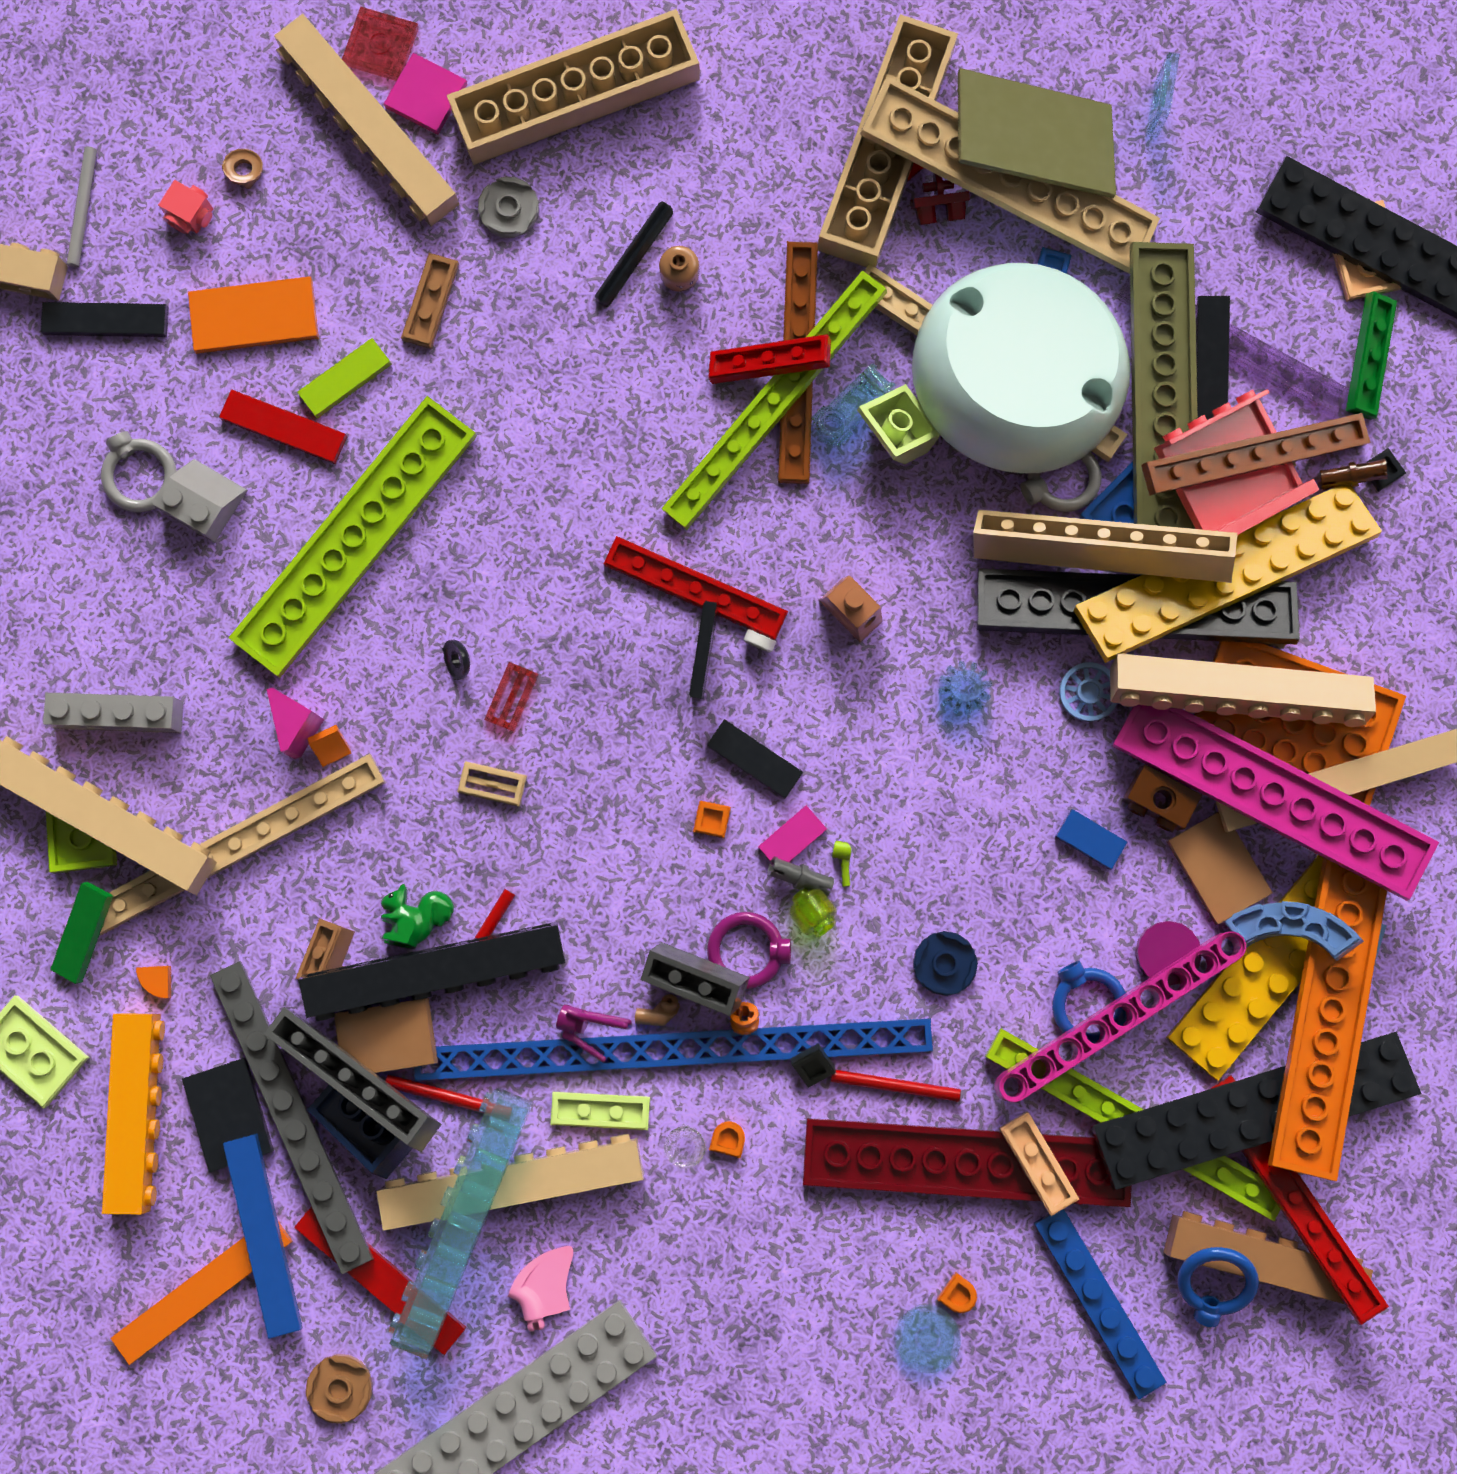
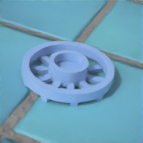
M1085 662L1072 667L1064 675L1060 683L1059 696L1064 709L1074 718L1087 722L1097 721L1109 715L1116 707L1117 703L1111 702L1110 706L1106 708L1100 702L1101 698L1110 700V695L1103 693V689L1110 686V681L1104 684L1098 682L1102 672L1110 680V670L1098 663ZM1088 668L1099 670L1094 679L1089 678ZM1080 669L1084 670L1085 680L1083 681L1075 674ZM1070 676L1078 684L1077 687L1066 685ZM1065 690L1076 692V695L1066 699ZM1079 700L1080 703L1077 709L1073 710L1069 703ZM1093 704H1096L1103 713L1094 716ZM1084 705H1088L1089 716L1079 714Z

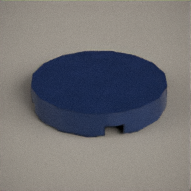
M948 931L933 933L922 940L915 950L913 959L915 976L920 984L930 992L944 996L957 994L966 989L976 976L978 965L975 951L970 942L958 933Z

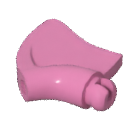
M571 1246L559 1247L539 1255L520 1271L512 1284L507 1297L520 1304L524 1321H527V1329L530 1332L544 1329L545 1322L543 1317L570 1310L566 1282L573 1257V1248Z

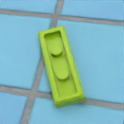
M371 338L297 393L318 419L391 366L392 363L375 340Z

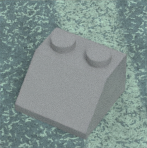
M193 459L168 477L152 504L162 513L215 543L248 490Z

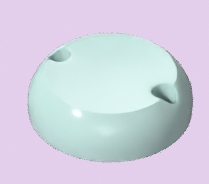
M1006 263L986 267L960 278L948 287L935 301L918 331L912 357V374L917 398L924 414L934 429L957 451L978 463L994 469L1014 473H1041L1068 466L1083 458L1095 449L1110 432L1120 415L1127 397L1130 383V361L1126 342L1116 318L1100 297L1084 283L1064 272L1043 265Z

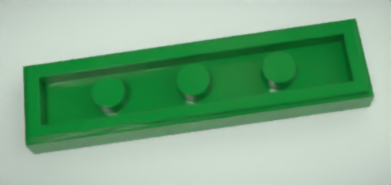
M1375 291L1367 293L1365 297L1346 405L1347 412L1352 414L1362 413L1363 417L1369 420L1376 419L1378 415L1397 306L1396 300Z

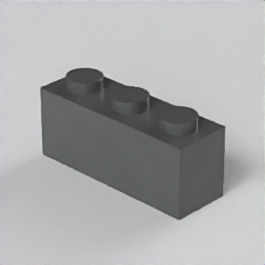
M661 942L649 951L640 980L731 1016L741 1006L750 977Z

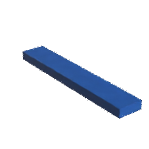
M258 1134L224 1142V1151L268 1339L299 1331L303 1326Z

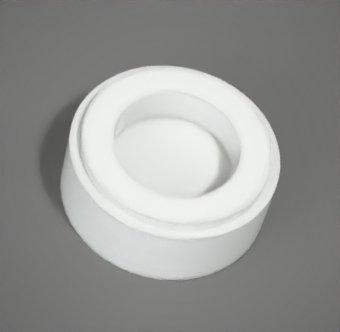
M749 629L743 639L745 640L744 642L769 653L773 652L776 641Z

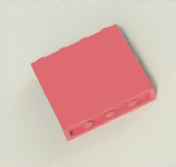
M1268 389L1257 395L1254 390H1251L1236 398L1238 405L1231 407L1228 402L1212 411L1214 417L1209 420L1203 415L1187 424L1190 430L1184 433L1178 428L1163 436L1165 443L1154 448L1159 459L1276 433L1259 399L1269 394ZM1288 463L1177 489L1176 492L1195 529L1240 534L1319 491V488L1314 479L1302 483L1293 463Z

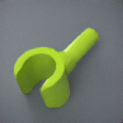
M835 841L832 858L842 859V886H850L849 861L851 847L847 842Z

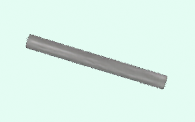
M84 147L67 265L70 267L80 266L97 150L93 147Z

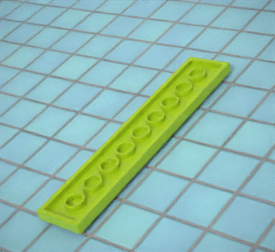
M426 396L233 631L229 639L273 674L281 678L477 437V434L430 397Z

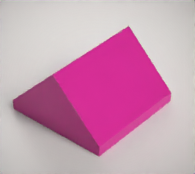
M266 689L280 751L293 759L301 758L309 745L307 738L316 734L325 719L276 689Z

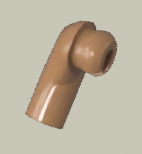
M672 994L663 996L654 1009L636 1008L635 1024L665 1026L679 1011L680 1003L677 997Z

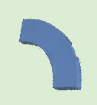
M1282 901L1281 903L1258 904L1237 912L1224 921L1231 932L1239 933L1244 938L1246 948L1259 940L1269 937L1296 936L1320 945L1338 961L1364 942L1350 926L1335 915L1309 904Z

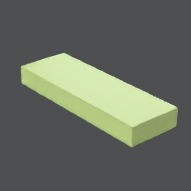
M552 1092L550 1125L648 1130L650 1097Z

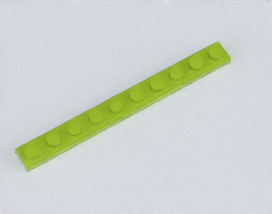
M862 270L806 337L828 334L831 339V360L887 294V289ZM823 369L774 375L661 508L663 512L685 530H688Z
M1000 1028L984 1057L1008 1070L1039 1049ZM1036 1060L1032 1064V1074L1038 1079L1045 1075L1046 1066L1041 1060ZM1072 1068L1040 1088L1100 1123L1144 1110ZM1226 1156L1182 1169L1271 1221H1275L1281 1210L1258 1174Z

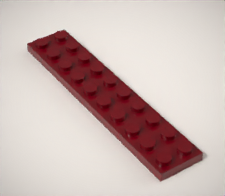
M806 1118L803 1185L1041 1201L1001 1131ZM1042 1134L1079 1198L1073 1204L1131 1207L1132 1185L1113 1191L1094 1137Z

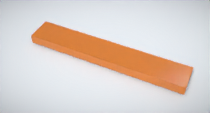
M278 1221L285 1248L293 1241ZM245 1237L110 1338L128 1365L135 1362L253 1272Z

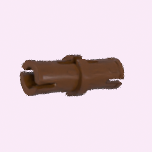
M1381 459L1361 464L1350 462L1348 466L1320 470L1322 490L1346 485L1357 487L1359 483L1388 479L1386 461Z

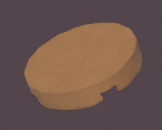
M335 1354L324 1358L312 1369L306 1384L307 1401H309L316 1416L329 1423L341 1424L360 1415L372 1398L373 1382L370 1371L362 1361L351 1355Z

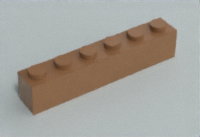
M1183 1211L1182 1216L1172 1214L1163 1252L1166 1255L1185 1261L1189 1256L1202 1249L1211 1247L1229 1248L1240 1252L1253 1263L1261 1282L1344 1304L1311 1253L1298 1248L1299 1242L1279 1237L1278 1242L1266 1240L1267 1233L1247 1228L1246 1234L1234 1231V1224L1215 1219L1214 1225L1202 1222L1203 1216L1188 1211ZM1356 1257V1259L1358 1260V1262H1359L1360 1265L1362 1266L1363 1259H1360V1258H1357V1257ZM1211 1261L1202 1264V1266L1244 1277L1243 1272L1237 1266L1226 1261ZM1362 1266L1371 1279L1373 1270Z

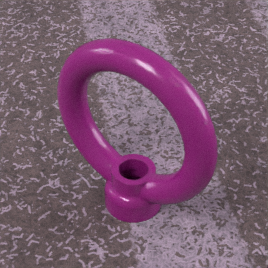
M752 912L734 913L721 920L713 929L707 946L708 960L726 967L720 955V945L725 934L739 925H752L759 928L770 941V960L761 972L748 976L750 979L746 989L757 988L769 982L777 974L781 964H791V939L782 938L776 926L762 915Z

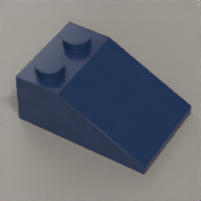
M330 1085L326 1087L307 1109L367 1170L379 1177L387 1179L413 1149Z

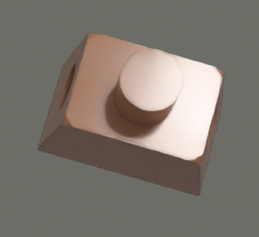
M849 575L842 578L819 599L824 607L859 643L883 622L881 607Z

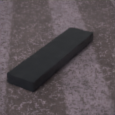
M1230 296L1197 297L1196 362L1198 418L1205 415L1206 419L1209 420L1214 417L1212 413L1214 409L1228 403Z
M42 302L40 332L43 335L167 337L169 307L166 304Z

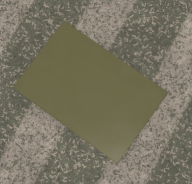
M963 68L958 70L959 163L1105 197H1115L1116 175L1111 104Z

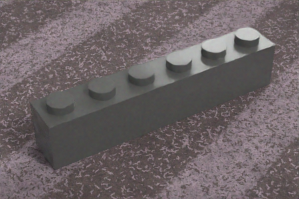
M284 1007L264 1033V1035L406 1145L422 1152L442 1125L310 1023Z

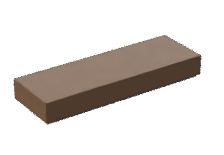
M432 253L428 254L401 336L402 341L432 349L459 267L457 260Z

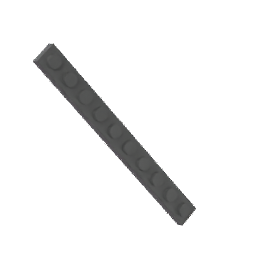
M239 961L211 974L212 982L341 1274L374 1259L280 1046L264 1035L270 1024L242 962Z

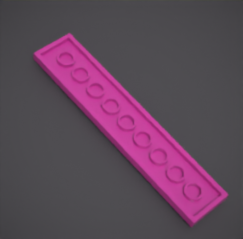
M1133 706L1112 747L1406 901L1411 899L1439 844L1433 838L1183 709L1169 708L1159 710L1153 708V706Z

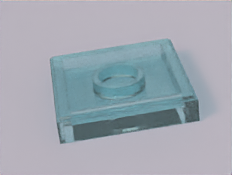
M1169 52L1166 55L1154 81L1145 134L1147 137L1158 138L1170 114L1180 57L1178 53Z

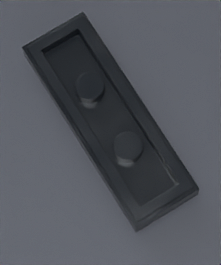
M725 719L707 743L708 748L784 799H786L803 774V771Z

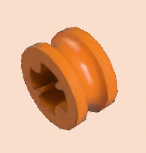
M742 1002L741 1006L730 1016L733 1031L737 1034L748 1035L758 1029L759 1013L754 1004ZM742 1016H749L747 1021H741Z

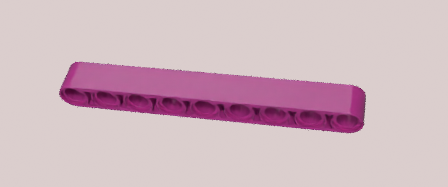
M1231 931L1213 936L1001 1073L994 1083L996 1095L1008 1102H1018L1028 1097L1239 960L1246 951L1244 938L1239 933ZM1225 938L1229 939L1233 944V952L1230 956L1226 955L1221 948L1222 941ZM1198 955L1202 956L1207 962V968L1203 973L1195 968L1194 961ZM1171 973H1175L1180 979V986L1176 991L1168 985V976ZM1144 990L1150 991L1153 995L1154 1002L1150 1008L1145 1007L1141 1003L1140 996ZM1118 1007L1122 1008L1127 1014V1020L1121 1026L1113 1018V1013ZM1090 1025H1095L1100 1031V1037L1096 1043H1092L1087 1039L1086 1031ZM1064 1042L1069 1043L1073 1049V1055L1067 1061L1063 1060L1059 1055V1047ZM1036 1060H1041L1046 1066L1045 1075L1039 1079L1031 1071L1032 1064ZM1011 1077L1015 1078L1019 1084V1090L1014 1096H1008L1004 1091V1083Z

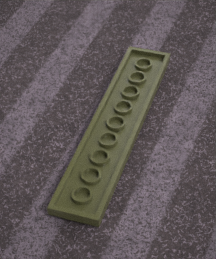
M1132 242L1130 245L1134 524L1195 529L1176 490L1149 496L1141 467L1146 462L1159 459L1154 448L1165 443L1163 436L1178 428L1181 429L1182 433L1190 430L1187 424L1198 418L1194 244Z

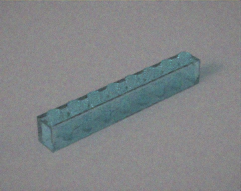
M498 1087L493 1090L492 1094L488 1092L485 1094L479 1111L484 1112L479 1125L473 1124L466 1141L471 1144L467 1156L461 1154L453 1172L458 1175L454 1187H447L440 1205L445 1207L441 1219L435 1217L427 1237L432 1238L427 1251L421 1250L414 1268L419 1270L415 1282H408L401 1300L406 1302L402 1314L396 1313L388 1329V1332L393 1334L390 1345L426 1360L432 1353L534 1102Z

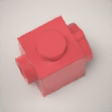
M176 180L173 181L158 204L164 213L163 220L184 234H189L190 231L197 234L201 227L204 228L210 223L213 207L207 200L208 195L194 185L189 188Z

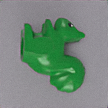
M402 884L398 890L389 893L381 901L383 909L391 912L389 914H382L381 919L385 923L392 924L391 932L384 933L382 939L387 945L415 949L417 944L424 941L430 935L434 925L441 927L450 920L454 912V905L447 894L440 891H431L421 898L418 907L407 905L408 890L406 885Z

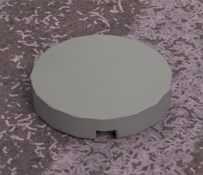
M501 177L483 189L478 199V212L483 225L491 233L502 238H515L525 234L535 225L539 216V201L535 191L526 181L517 177Z

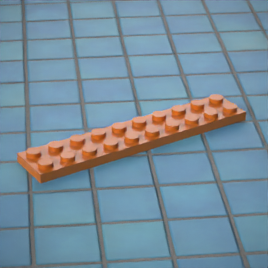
M1324 857L1314 907L1331 913L1344 921L1364 942L1336 961L1323 947L1308 940L1268 1165L1330 1181H1337L1387 890Z

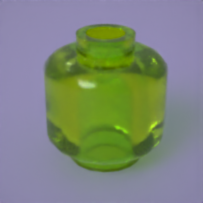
M804 888L793 896L792 901L794 903L790 908L789 915L802 933L808 936L815 935L820 937L835 926L837 908L822 890L813 889L809 891Z

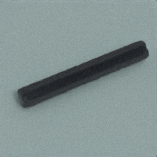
M661 201L655 207L595 294V300L599 304L609 307L673 215V208L670 205Z

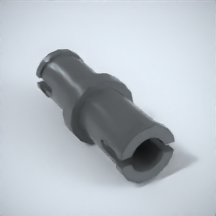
M776 856L772 858L771 862L774 864H769L767 876L791 883L793 888L798 890L805 888L822 894L825 897L829 896L830 891L827 889L832 890L834 885L833 877L809 870V866L805 864L798 866L781 860Z

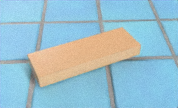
M1029 1112L1023 1113L999 1128L1050 1216L1079 1200Z

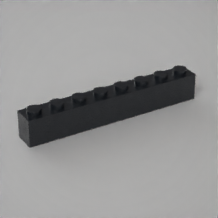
M556 921L304 974L298 981L306 1018L315 1016L316 1021H322L335 1017V1012L348 1009V1014H355L368 1010L367 1005L380 1003L381 1007H388L399 1004V998L412 996L413 1000H421L431 997V991L444 989L445 993H454L464 990V984L476 982L477 986L480 987L496 983L497 977L508 975L509 980L528 976L527 971L540 969L541 973L556 971L560 969L559 964L565 963V957Z

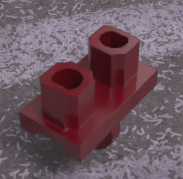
M933 173V182L922 183L923 193L934 191V196L910 200L911 209H915L919 225L937 223L935 206L946 205L947 221L965 219V202L970 200L969 191L944 194V190L954 189V183L949 180H943L941 176Z

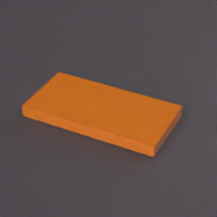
M311 276L188 291L193 349L196 354L319 339L314 287Z

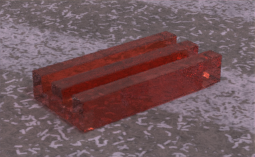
M509 662L484 720L515 732L539 674ZM513 671L518 672L500 718L494 717ZM525 676H528V682L511 722H506Z

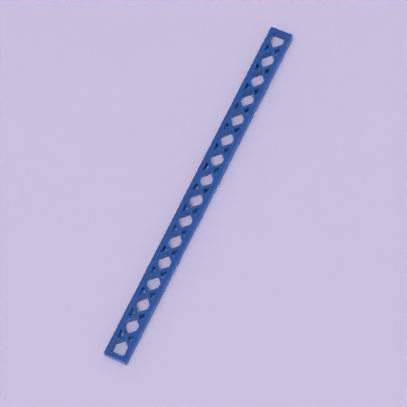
M931 1018L758 1028L755 1032L748 1035L737 1034L732 1029L580 1038L587 1044H596L605 1053L606 1059L610 1057L614 1061L610 1063L598 1061L590 1064L580 1055L584 1051L582 1048L576 1051L570 1046L576 1044L566 1039L436 1046L437 1057L443 1063L434 1073H423L422 1066L414 1067L415 1080L786 1060L800 1054L801 1052L797 1051L802 1046L806 1049L811 1048L806 1041L817 1031H821L831 1040L823 1049L828 1057L933 1051ZM924 1025L925 1045H912L903 1037L911 1026ZM893 1027H903V1028H902L901 1031L898 1033ZM872 1028L867 1035L861 1030ZM879 1028H886L895 1036L887 1047H880L871 1039ZM853 1029L863 1039L854 1049H847L838 1040L847 1030ZM840 1030L835 1036H833L830 1032H828V1031ZM799 1032H807L803 1038L796 1034ZM782 1033H789L798 1041V1044L791 1052L783 1053L774 1045ZM764 1034H775L771 1040L764 1036ZM750 1035H757L766 1043L758 1054L751 1055L741 1046ZM731 1036H743V1037L737 1042V1041H736L735 1039H733ZM718 1037H725L734 1045L726 1056H718L709 1048ZM699 1038H710V1039H709V1041L705 1044V1043H704L702 1040H700ZM679 1039L674 1046L667 1041ZM685 1039H693L702 1047L694 1058H686L677 1050ZM660 1040L670 1050L661 1060H654L645 1050L653 1041ZM900 1040L905 1046L895 1045ZM646 1041L642 1047L635 1042ZM622 1042H628L638 1051L628 1062H622L612 1053ZM868 1042L873 1048L862 1047ZM604 1043H614L609 1049L603 1045ZM834 1044H836L840 1048V1050L830 1049ZM557 1046H563L572 1054V1057L564 1065H557L548 1057ZM538 1047H549V1048H548L545 1052H543V1051H542L541 1049H539ZM770 1047L776 1052L765 1054ZM524 1048H531L540 1056L532 1067H525L516 1059ZM506 1049H516V1050H515V1052H514L513 1054H511V1053H510L509 1051H507ZM485 1050L480 1056L474 1052ZM492 1050H499L508 1058L499 1069H493L484 1061ZM737 1050H740L744 1054L732 1056ZM463 1051H466L475 1060L467 1071H461L451 1062ZM706 1051V1052L709 1053L712 1057H701V1056H702V1054ZM445 1052H452L448 1058L442 1054ZM674 1053V1054H675L677 1057H679L680 1059H668V1058ZM640 1055H642L646 1059V1061L636 1060ZM576 1059L582 1063L571 1065ZM545 1061L550 1066H540V1064ZM511 1063H513L517 1068H507V1067H508ZM480 1064L485 1070H475V1069H476V1068L478 1067V1065ZM447 1066L452 1070L451 1072H442Z

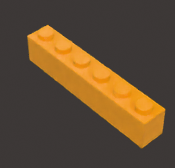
M113 1014L102 1214L142 1215L151 1211V1206H154L156 1202L157 1190L155 1186H152V1174L158 1168V1154L154 1153V1139L159 1137L160 1122L158 1119H155L156 1106L160 1105L162 1099L161 1087L157 1086L158 1073L162 1072L164 1062L163 1055L159 1053V1040H163L165 1035V1023L161 1021V1014Z

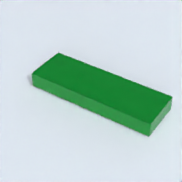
M89 882L81 883L53 960L51 971L74 984L83 982L113 899L112 894Z

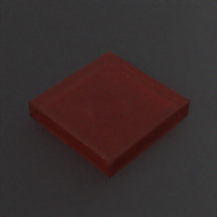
M360 6L342 60L348 67L397 81L407 64L419 29L418 23Z

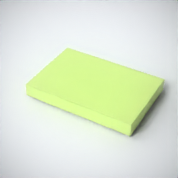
M14 996L0 1012V1072L43 1109L47 1108L90 1057L19 996Z

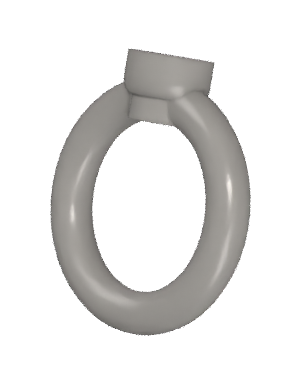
M128 431L112 436L106 441L110 452L105 457L101 468V482L106 495L115 505L127 511L147 512L156 509L152 502L159 491L152 497L144 500L130 499L117 489L114 482V470L119 460L131 456L135 451H145L154 455L161 462L164 469L163 486L168 477L177 471L172 456L163 446L154 441L132 439Z
M1089 452L1080 459L1088 470L1089 482L1085 491L1076 498L1060 499L1051 495L1046 482L1040 477V473H1028V480L1020 484L1021 492L1027 503L1031 506L1041 502L1043 505L1056 511L1070 512L1079 510L1091 503L1099 492L1101 469L1097 459L1092 452Z

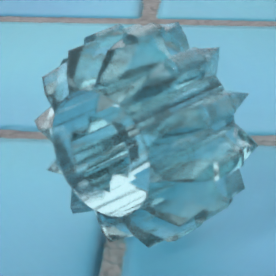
M959 661L958 671L949 665L946 668L949 676H940L939 682L946 686L939 688L938 694H948V697L945 698L942 704L948 706L953 701L955 703L952 710L953 713L957 714L961 706H963L965 715H970L972 713V706L980 711L984 707L981 700L988 701L991 695L984 690L991 688L992 682L981 680L987 675L986 670H982L979 674L975 673L977 663L973 662L969 670H966L965 662ZM960 681H963V684L966 682L971 684L970 695H967V691L964 694L959 692Z

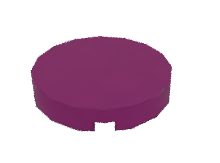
M1173 921L1155 923L1145 929L1138 939L1135 951L1136 959L1143 974L1150 978L1200 946V942L1193 931L1182 923ZM1200 955L1194 961L1196 969L1200 966ZM1171 973L1168 976L1169 986L1180 984V979L1175 973Z

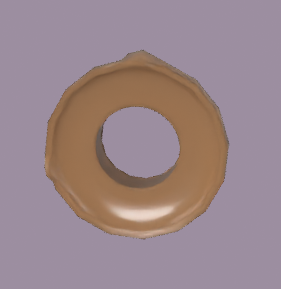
M236 149L225 156L222 171L232 183L244 185L245 188L250 189L261 177L263 162L260 156L252 150ZM242 163L252 166L251 172L247 175H239L235 172V169Z

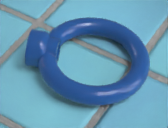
M1080 961L1073 962L1057 972L1061 982L1055 991L1052 1003L1055 1022L1062 1033L1074 1027L1066 1015V999L1071 989L1079 987L1086 981H1096L1104 984L1112 992L1115 1000L1126 992L1121 983L1112 974L1097 968H1084ZM1118 1007L1115 1010L1114 1021L1120 1026L1126 1022L1127 1014L1122 1008ZM1100 1031L1086 1032L1087 1039L1092 1043H1096L1099 1040Z
M1211 1247L1195 1252L1183 1262L1178 1272L1177 1285L1182 1298L1195 1309L1193 1313L1194 1319L1203 1326L1216 1327L1219 1325L1222 1315L1236 1313L1252 1302L1258 1291L1259 1277L1253 1263L1240 1252L1224 1247ZM1226 1261L1234 1264L1243 1272L1245 1286L1238 1296L1228 1301L1220 1302L1217 1298L1209 1295L1201 1298L1192 1289V1274L1204 1263Z

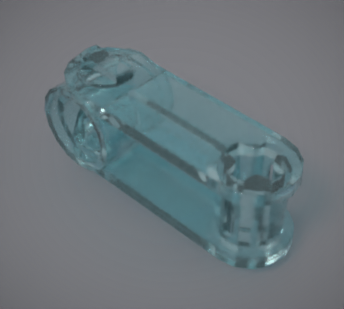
M871 364L827 407L823 406L812 416L813 422L811 426L816 430V435L822 443L832 445L833 447L837 445L841 447L853 435L852 431L864 420L857 409L895 389L896 384L885 379L877 371V365ZM833 421L840 426V429L829 431L825 428L824 424Z

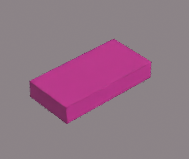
M806 805L761 843L758 848L770 862L774 856L790 862L823 834L827 828Z

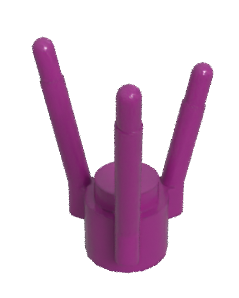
M564 1004L556 1022V1028L564 1031L562 1038L575 1043L599 1061L605 1062L606 1057L577 1037L576 1034L584 1033L588 1021L626 1029L631 1025L632 1021Z

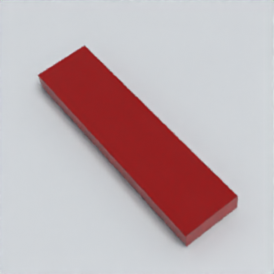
M828 334L711 351L708 379L712 384L830 368L831 339Z
M231 389L219 416L225 422L333 464H336L347 439V435L343 432Z

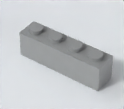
M45 692L43 724L54 729L181 733L184 702L169 696Z

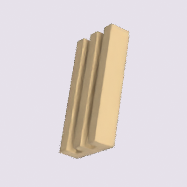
M465 761L457 792L520 807L527 775ZM474 770L517 780L518 785L512 786L469 776V772ZM470 782L513 792L515 797L510 798L467 788L466 784Z

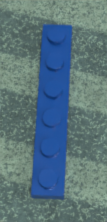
M1063 1209L1052 1216L1047 1214L1034 1222L1035 1227L1136 1397L1141 1399L1167 1383L1065 1210Z

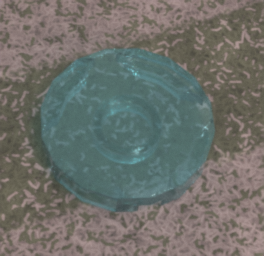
M933 1304L917 1305L899 1319L895 1330V1346L901 1359L911 1369L922 1373H936L947 1368L956 1359L961 1346L960 1330L955 1319L945 1309Z

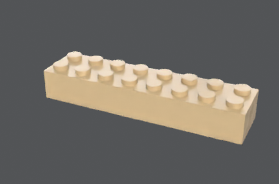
M677 9L453 92L448 94L447 98L472 164L476 165L700 80L699 61Z
M901 14L899 15L818 239V251L867 267L869 264L874 267L877 266L914 162L859 134L887 76L935 101L937 100L954 53L958 33Z

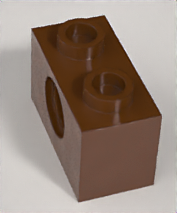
M1144 764L1138 768L1122 801L1129 804L1127 809L1140 817H1145L1147 814L1157 820L1155 824L1158 827L1173 833L1174 829L1180 831L1186 828L1202 794ZM1156 792L1166 797L1167 804L1164 809L1156 807L1153 802Z

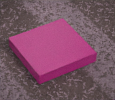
M413 53L386 98L384 106L386 109L439 135L452 112L447 95L466 88L467 80Z

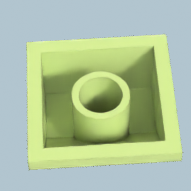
M906 384L857 409L892 459L903 464H907L928 453L941 436L934 429L924 414L919 401Z

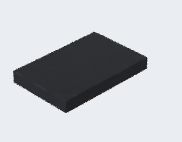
M705 601L703 603L689 695L692 698L704 699L719 607L716 602Z
M246 1058L182 1078L209 1173L228 1167L223 1146L224 1142L258 1134L262 1155L274 1151Z

